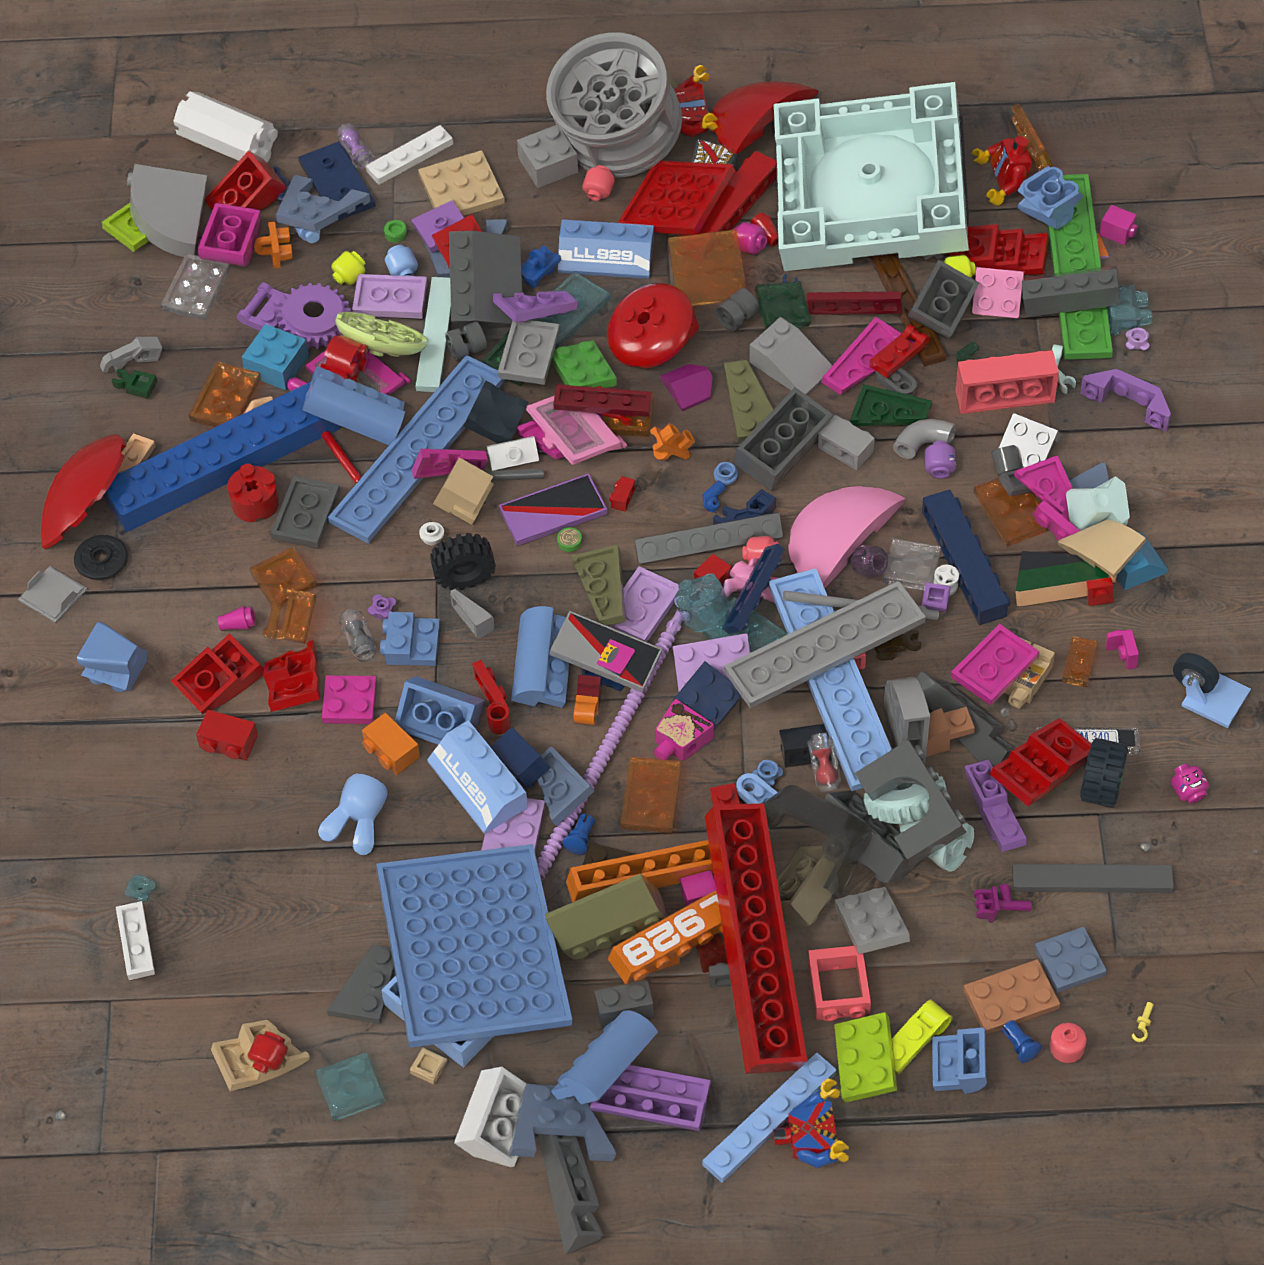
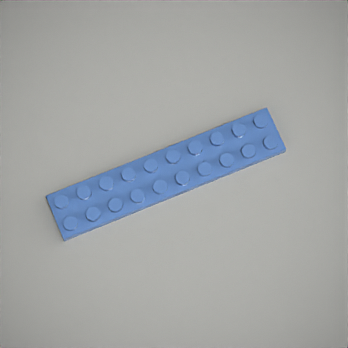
M466 355L328 516L329 523L369 544L422 481L423 478L414 479L411 471L420 449L448 450L466 428L463 425L485 381L494 384L499 389L506 379L498 378V370Z

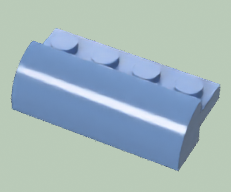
M317 366L313 372L310 388L306 394L302 410L390 445L396 438L405 414V411H403L405 402L351 379H344L329 370Z
M533 607L524 611L520 616L511 701L534 707L538 702L560 708L566 702L569 662L549 655L550 649L566 617L553 614L552 607Z
M629 1010L622 1011L614 1021L603 1028L604 1032L601 1036L588 1045L589 1049L574 1060V1066L558 1078L557 1081L559 1083L551 1091L556 1099L575 1096L580 1104L598 1101L658 1033L653 1024L639 1013Z

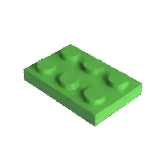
M593 340L554 349L551 362L565 385L602 386V388L617 386L615 374Z

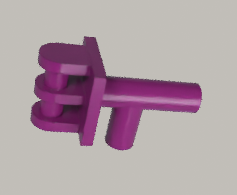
M1009 884L999 886L1001 900L998 899L996 886H993L991 890L979 889L973 893L974 898L977 899L975 902V907L978 909L976 912L977 918L988 919L989 923H993L999 910L1031 911L1032 909L1031 901L1012 900Z

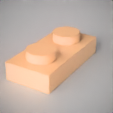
M133 433L126 447L121 452L125 457L117 474L146 461L156 447L154 440Z

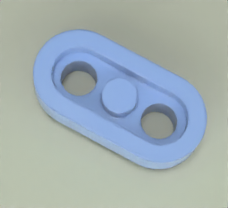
M747 773L738 778L736 784L738 796L747 804H771L772 806L770 807L765 806L766 816H773L780 811L781 796L759 776ZM752 788L753 791H746L745 789Z

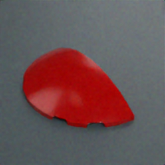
M782 81L759 82L742 86L723 96L714 106L712 114L717 117V120L713 122L717 124V128L714 131L712 130V132L718 135V142L724 148L737 155L764 134V127L774 120V104L810 100L818 94V90L806 85Z
M118 434L105 436L82 447L66 461L55 476L49 488L42 514L41 545L45 550L62 540L63 533L67 532L71 526L75 528L87 516L85 509L90 508L96 500L99 501L113 482L125 457L121 452L126 447V441Z

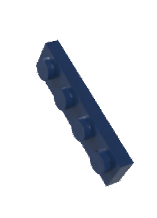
M779 544L764 548L722 627L728 634L743 631L748 626L750 621L748 618L751 612L759 605L760 595L769 586L773 571L782 562L781 556L785 549Z

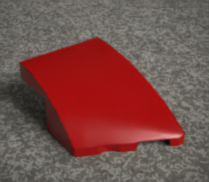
M314 640L306 642L307 647L298 652L290 650L264 663L263 676L269 690L268 705L271 712L320 699L319 669Z

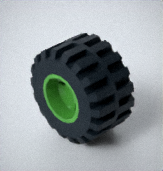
M1095 738L1092 741L1080 792L1081 801L1110 808L1116 805L1128 754L1127 744Z

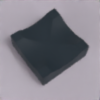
M485 381L463 426L497 444L508 442L511 440L529 402L506 394L494 384Z

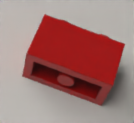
M207 710L196 736L199 747L206 752H217L231 759L239 758L247 761L258 733L255 722Z

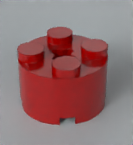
M335 335L324 353V356H327L326 364L321 363V368L329 370L344 379H351L358 383L360 371L364 372L369 360L365 358L368 346L346 336Z
M244 464L240 467V470L230 477L227 485L228 495L233 512L239 519L246 522H257L256 519L270 518L277 511L279 495L275 476L269 470L251 464Z

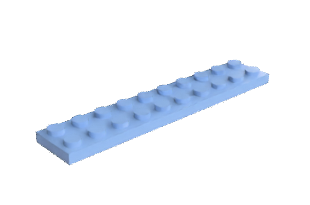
M816 568L769 581L768 587L787 634L834 612L830 606L784 601L782 598L784 591L827 596ZM852 658L807 680V683L850 789L855 791L863 788L855 772L892 749L856 662Z

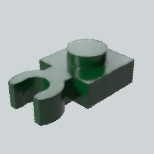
M117 369V375L122 379L112 378L113 387L117 389L125 388L127 394L146 399L149 398L157 383L156 375L134 370L132 375H130L124 369Z

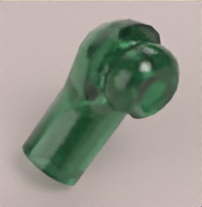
M971 341L957 352V366L960 361L971 360V356L979 351L977 343Z

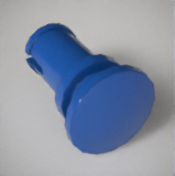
M585 813L579 816L574 830L570 831L569 835L562 842L566 850L576 855H583L587 852L588 835L595 823V819L591 815H588L585 822Z
M1011 1020L1004 1025L1005 1028H1002V1032L1014 1045V1051L1019 1054L1018 1060L1021 1063L1033 1060L1040 1053L1042 1045L1039 1042H1034L1031 1036H1027L1015 1020Z

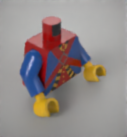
M832 1079L824 1080L821 1084V1090L813 1093L788 1113V1127L773 1129L775 1146L791 1144L792 1157L815 1168L826 1166L838 1160L847 1162L849 1156L842 1152L845 1149H849V1146L842 1141H837L831 1101H828V1097L835 1099L840 1096V1090L836 1088L831 1090L832 1086L837 1084L836 1081Z

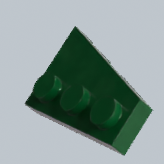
M863 384L850 422L854 426L911 425L919 420L928 419L932 408V400Z

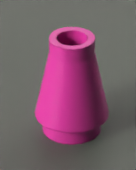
M245 605L217 617L221 631L250 630L252 626H256L253 608L246 607Z

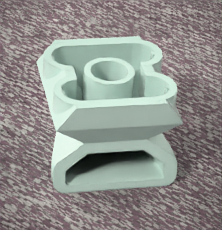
M1116 476L1096 488L1070 489L1066 493L1070 523L1080 531L1107 519L1119 522L1125 526L1127 525L1130 514L1125 483Z

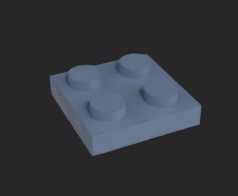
M1084 927L1035 944L1034 949L1056 993L1106 976L1107 970Z

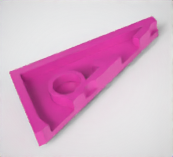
M1058 455L1014 472V476L1070 522L1066 493L1073 488Z

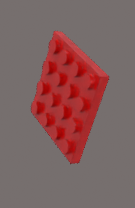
M660 161L650 169L618 223L654 225V233L698 235L735 173L733 164Z

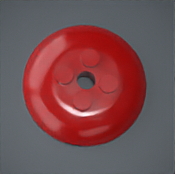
M664 283L645 285L628 294L617 305L608 323L607 341L612 354L622 364L628 367L638 366L642 367V369L655 367L670 360L686 344L689 339L687 335L690 327L694 325V308L690 299L679 288Z

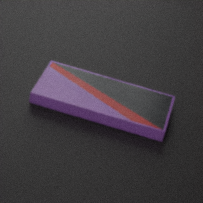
M589 473L499 505V511L517 546L607 514V508Z

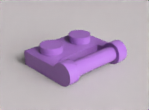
M263 282L257 288L258 292L247 307L238 313L237 319L241 323L259 331L265 324L279 329L276 316L277 307H279V301L284 300L285 293L275 290L269 284ZM264 298H268V302L256 317L251 316Z

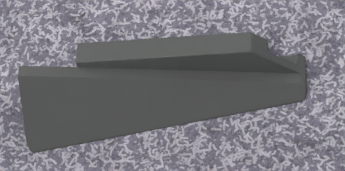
M925 671L919 673L917 679L922 687L927 705L932 711L942 708L945 713L967 707L975 727V733L958 737V739L979 762L989 759L992 767L1006 760L1011 751L1016 749V747L999 736L1005 726L951 683L943 679L938 682Z
M538 1134L564 1252L571 1253L602 1238V1231L592 1212H596L600 1205L577 1137Z

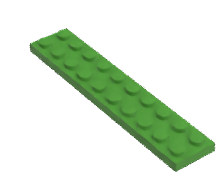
M1088 174L1063 175L1066 181H1073L1078 185V192L1083 197L1074 207L1073 218L1070 222L1059 229H1054L1047 225L1053 273L1101 268ZM1107 307L1059 313L1064 360L1112 358L1113 350Z

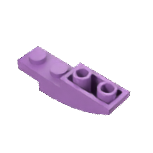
M989 759L964 766L974 800L992 841L996 840L1001 852L1025 846L1026 836L1007 802V793L1002 784L990 775L993 767Z

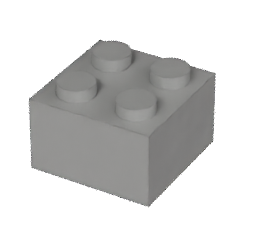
M557 125L517 140L518 158L537 188L578 173L577 153Z

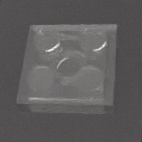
M892 538L883 583L891 585L899 581L903 587L924 590L926 582L934 583V574L938 566L941 546Z

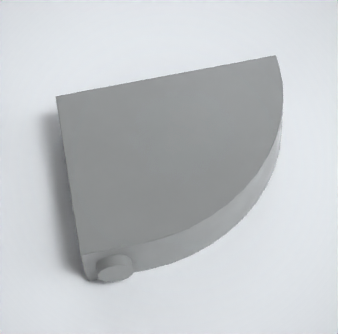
M134 164L133 173H128L127 186H131L130 211L139 231L145 234L151 243L162 250L180 257L194 259L207 175Z
M916 677L888 680L885 684L883 707L893 749L909 740L913 747L918 744L926 757L930 714L922 687ZM926 758L922 760L924 765H926Z

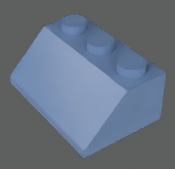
M415 676L404 683L395 722L407 734L439 744L449 731L468 720L476 729L485 700Z

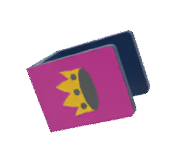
M610 639L596 664L621 676L634 656L635 650ZM582 668V675L601 677V684L617 691H622L625 687L620 683Z

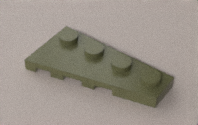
M747 360L724 363L737 442H743L773 411Z

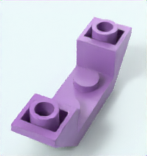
M1118 369L1085 375L1083 377L1080 394L1102 403L1111 390L1120 396L1136 401L1140 405L1147 406L1145 423L1167 432L1171 413L1159 387Z

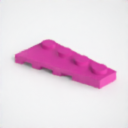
M875 317L823 376L821 382L839 395H842L876 372L869 367L870 359L901 335V333Z

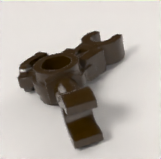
M911 630L906 635L901 634L874 647L877 652V658L882 661L893 660L897 655L896 652L905 651V649L910 651L920 650L921 642L911 641L912 639H918L919 631Z

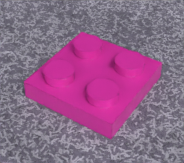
M326 675L322 723H372L374 720L377 687L376 676Z

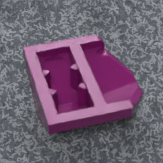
M687 364L660 376L661 381L681 411L711 399L712 375L705 366Z

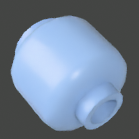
M396 245L388 250L385 263L390 274L395 276H414L418 269V263L412 249L403 245Z

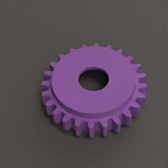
M308 283V286L299 285L297 290L292 288L291 294H284V300L279 301L276 316L280 330L306 339L308 349L311 346L319 349L322 345L327 347L335 335H343L339 331L335 320L338 313L351 312V309L349 308V302L344 301V295L338 296L337 289L332 291L329 285L323 287L321 283L317 285ZM309 302H318L324 307V312L318 317H309L303 312V308Z

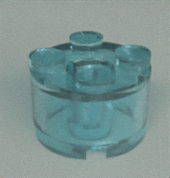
M710 573L693 580L686 579L678 585L679 590L675 595L674 602L688 629L691 627L695 632L708 631L719 626V620L724 616L726 619L729 616L732 606L720 581L714 574Z

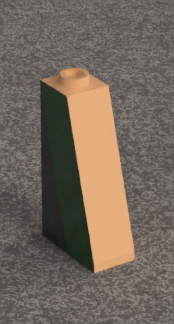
M1022 551L1015 591L1017 606L1087 596L1086 581L1109 578L1111 576L1098 566L1094 568L1078 555ZM1111 577L1112 583H1116V577Z

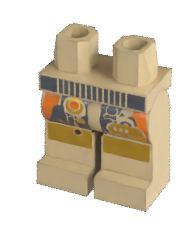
M1021 638L1022 640H1024L1025 642H1027L1028 644L1031 645V642H1030V641H1027V640ZM1036 644L1033 645L1035 649L1040 651L1039 657L1004 692L1010 695L1008 703L1011 706L1020 709L1025 702L1030 704L1033 696L1053 667L1055 652Z

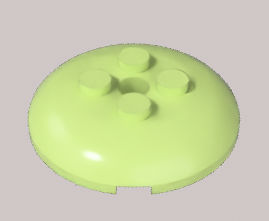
M340 312L335 320L339 331L344 336L367 345L368 349H370L369 352L373 355L383 356L384 353L399 357V355H412L422 351L427 346L428 341L425 335L392 320L387 322L375 319L376 316L357 312Z

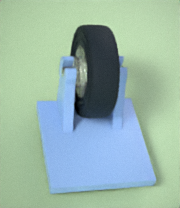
M1194 653L1182 654L1173 667L1174 676L1186 687L1187 696L1182 703V707L1228 728L1250 693L1251 688L1219 674L1217 668L1209 660Z

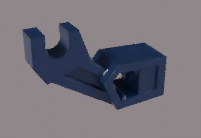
M761 489L746 502L745 509L737 510L724 506L722 508V515L726 517L721 518L715 515L713 517V524L772 513L776 508V498Z

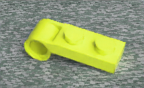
M928 1000L892 1038L895 1073L898 1075L927 1045L932 1037L942 1034L952 1021V1016L933 1000Z

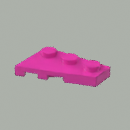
M420 449L411 470L413 478L449 475L458 458L483 470L488 460L486 451Z

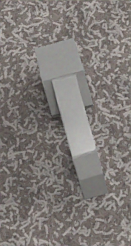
M136 337L132 343L107 353L102 358L100 367L103 373L108 372L111 366L117 372V369H122L132 359H135L137 363L158 361L162 346L157 337Z

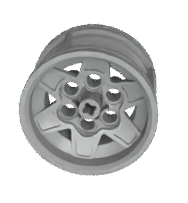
M626 33L598 34L584 39L571 47L561 56L551 71L546 90L549 110L555 123L577 153L578 165L586 171L601 165L609 168L614 178L633 176L655 166L675 145L682 126L681 106L669 82L668 72L660 54L647 41ZM586 119L584 128H582L577 122Z

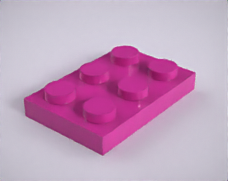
M999 624L951 672V678L991 706L1036 661L1040 651Z

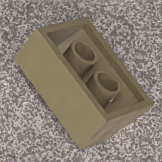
M833 845L800 847L777 878L785 922L793 926H810L817 920L821 909L831 900L832 894L838 885L842 884L846 879V874L851 866Z

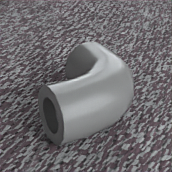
M937 419L919 420L907 426L900 433L893 445V449L900 457L912 459L921 445L925 443L945 441L948 445H951L956 433V424Z

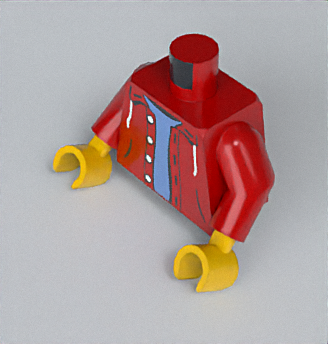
M703 65L697 66L694 69V75H691L674 88L682 111L680 133L689 137L708 132V128L713 131L717 128V124L713 122L717 120V117L712 113H707L702 83L699 84L700 80L703 82L709 80V74H702L707 69Z
M1025 137L1006 138L989 146L986 151L976 148L971 153L978 157L973 161L982 165L987 163L989 156H991L990 163L1001 191L998 192L995 189H990L986 197L990 199V203L996 206L1003 203L1005 195L1009 196L1014 192H1019L1020 186L1028 177L1032 160L1027 150L1028 140Z

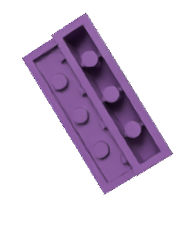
M629 1065L598 1101L591 1102L590 1109L591 1111L700 1131L705 1117V1107L711 1083L707 1079Z

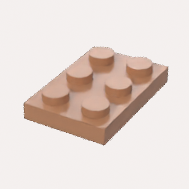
M1038 959L963 986L967 1000L981 1028H985L986 1035L1002 1030V1028H1005L1004 1025L1011 1020L1021 1023L1060 1008V1002Z

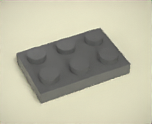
M293 476L271 530V539L318 548L328 524V516L332 513L340 492L339 485Z

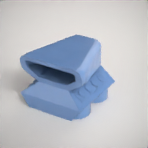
M1047 166L1023 181L1018 191L1025 198L1018 204L1017 208L1054 229H1059L1072 220L1074 207L1083 195L1078 192V185L1075 182L1066 181L1063 178V172L1059 168Z
M97 622L79 652L77 661L79 665L85 667L81 676L89 678L91 683L97 685L105 683L111 685L113 690L123 692L132 689L147 662L148 651L139 648L138 645L105 623Z

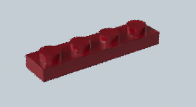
M901 291L807 292L809 315L902 314Z
M556 384L553 407L554 410L649 417L652 392Z

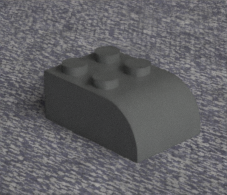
M938 260L907 316L949 339L975 293L979 282Z

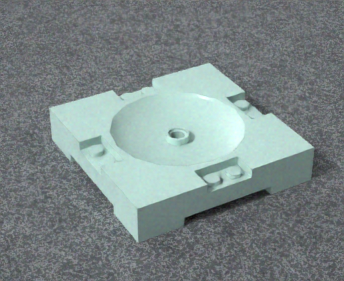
M955 82L910 87V94L820 104L819 99L774 104L779 204L778 237L779 252L784 271L853 264V258L898 253L899 258L969 250L959 107Z

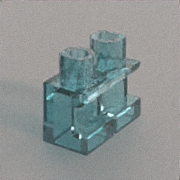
M1119 285L1121 305L1107 307L1111 336L1120 335L1121 330L1139 328L1140 325L1151 324V309H1139V307L1148 306L1147 291H1135L1134 285Z

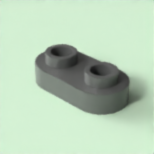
M899 368L888 378H885L876 371V380L887 390L911 396L915 395L916 380L902 368Z

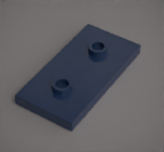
M339 141L298 157L301 167L307 177L313 180V187L320 197L325 196L329 199L340 201L352 189L369 193L370 202L363 205L360 203L356 205L355 211L351 213L344 212L338 215L337 221L376 207L374 198Z

